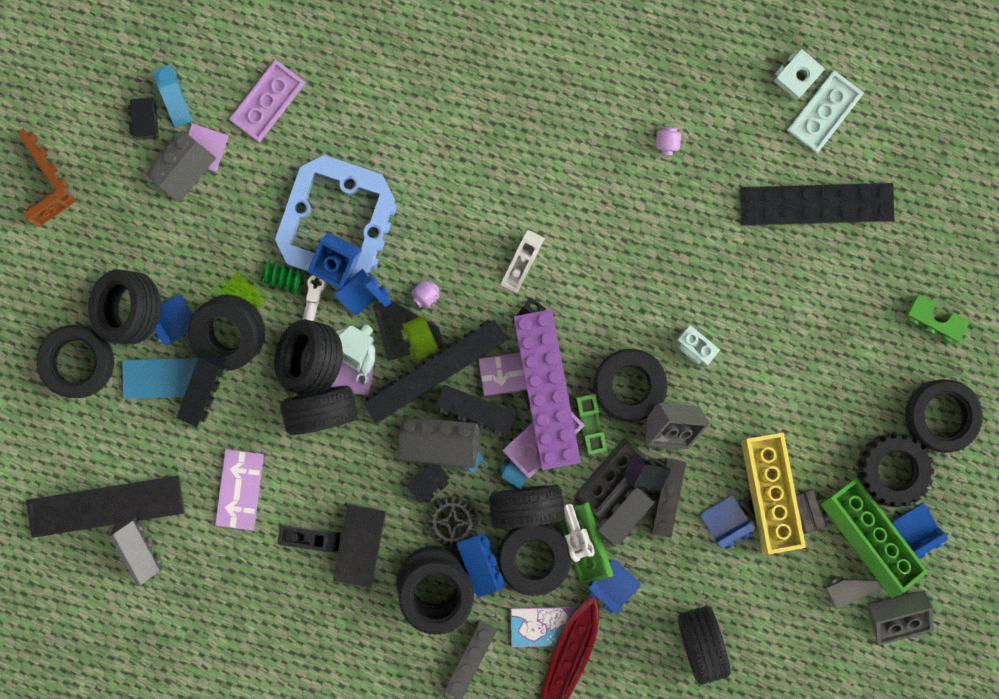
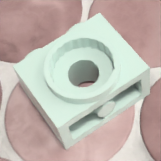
M803 49L799 53L795 51L788 58L790 63L786 67L783 65L775 73L778 77L774 80L796 101L825 70ZM802 72L805 75V80H799L796 73Z
M691 325L676 340L680 345L678 348L698 365L700 363L704 366L708 365L720 351Z

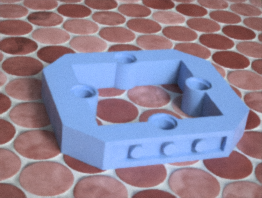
M326 155L301 166L275 238L286 263L308 271L315 254L293 246L292 243L300 220L307 218L311 213V205L307 199L317 174L340 182V188L347 195H353L359 189L379 195L371 221L365 226L363 231L365 239L361 248L362 252L348 280L361 269H364L367 274L371 273L372 269H376L379 261L376 258L378 251L382 252L385 241L382 240L384 233L388 234L391 223L388 222L390 215L394 216L397 209V204H394L395 199L383 175ZM348 180L355 182V186L352 189L345 188V183ZM305 204V212L297 213V206ZM372 228H376L379 231L378 236L375 238H371L368 235L369 230Z

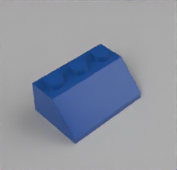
M484 533L475 534L456 543L477 598L497 592L504 587L503 576L498 572L496 558L491 554L490 543Z

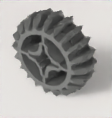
M446 496L444 497V504H442L441 500H437L439 507L431 506L435 513L428 512V515L432 516L433 519H427L426 522L432 523L433 526H429L427 529H434L435 531L430 536L438 535L436 543L443 539L442 546L444 547L447 542H450V548H453L454 542L458 543L460 540H464L466 536H473L470 531L477 532V529L472 527V524L477 525L478 521H473L472 518L477 517L478 514L470 513L475 508L474 506L469 509L466 507L469 501H466L464 505L461 504L462 497L459 498L458 502H455V496H452L451 502H448ZM450 506L448 517L437 518L438 513L443 508ZM456 506L465 511L468 519L457 517ZM452 512L454 513V519L458 521V524H455V527H453V532L451 531L450 523L442 522L447 521V519L450 520ZM437 524L448 527L449 537L439 531ZM468 525L464 534L455 537V530L458 526Z

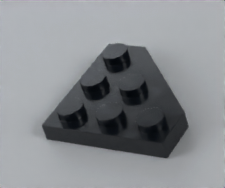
M390 300L392 303L387 307L382 303L373 305L388 361L444 346L439 327L392 300Z

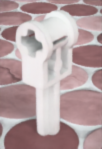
M312 275L308 279L309 290L303 320L314 321L321 293L326 287V281ZM317 279H319V282H321L322 285L317 286V289H315V286L312 284V282L317 281Z
M564 505V517L570 534L565 535L572 560L578 562L580 558L593 556L595 553L594 546L590 541L587 529H580L573 505Z

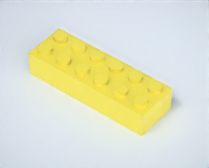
M784 433L742 440L741 445L762 555L806 548Z

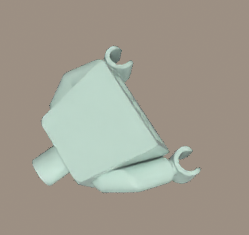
M365 324L360 330L354 326H349L347 329L336 331L343 347L342 362L358 372L362 370V373L357 375L356 381L358 382L359 378L364 376L365 382L363 385L367 384L369 381L367 373H370L375 361V347L373 346V338L370 337L373 329Z

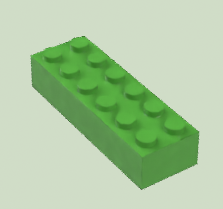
M858 478L847 483L821 504L891 598L904 593L928 573V570L872 496L867 493Z

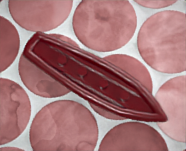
M590 596L574 610L562 628L549 661L539 699H569L589 660L598 632L599 605L595 596Z

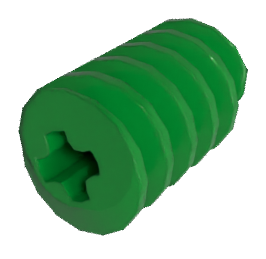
M268 260L263 269L261 281L264 279V284L266 285L271 281L272 287L278 284L281 290L286 285L287 292H290L293 288V293L297 294L304 275L300 276V270L293 274L291 267L286 272L285 265L278 269V263L271 267V261Z

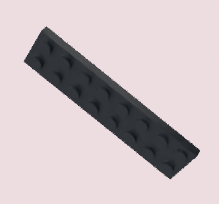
M893 183L740 187L741 226L895 221Z
M179 476L26 500L31 538L116 525L133 516L137 520H148L185 514Z

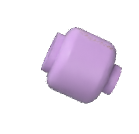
M662 127V130L657 131L655 146L661 150V154L673 155V151L680 149L681 133L677 131L678 128Z
M430 280L428 282L421 281L411 291L412 303L417 308H430L439 299V288Z

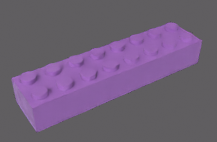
M552 309L514 316L542 471L581 464Z

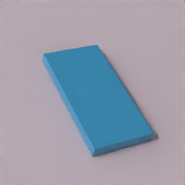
M198 358L122 360L123 399L184 397Z

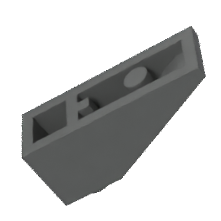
M838 577L827 582L828 585L824 587L835 609H839L883 588L878 580H839Z

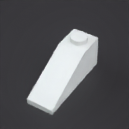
M529 230L526 232L500 284L501 286L518 293L545 238Z

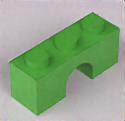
M920 294L915 295L905 316L909 317L908 321L917 326L919 323L926 327L925 330L935 335L937 332L943 336L942 339L950 344L960 342L970 321L955 313H949L944 322H938L933 317V309L936 303Z
M592 394L575 398L579 420L585 425L581 430L587 455L608 451L599 420L596 395Z

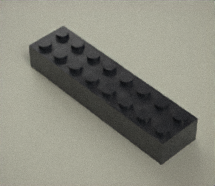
M486 320L479 325L481 329L476 332L473 329L463 335L465 339L459 343L457 340L447 345L448 350L445 352L438 351L430 356L432 360L425 363V361L417 364L414 366L415 371L403 373L398 377L399 381L395 384L389 382L382 387L383 391L379 394L374 392L365 398L366 402L363 404L374 422H381L506 342L507 338L496 321Z

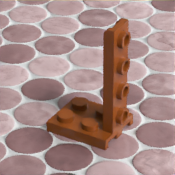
M23 128L19 131L18 135L56 190L54 193L45 195L38 204L29 206L27 211L23 213L29 222L40 227L74 204L76 200L66 189L68 187L66 181L62 177L59 178L56 174L58 172L56 166L52 162L49 163L46 159L48 156L43 147L39 148L36 144L38 141L33 132H27Z

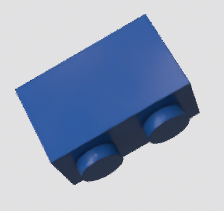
M328 232L320 239L307 272L342 289L355 268L362 249Z

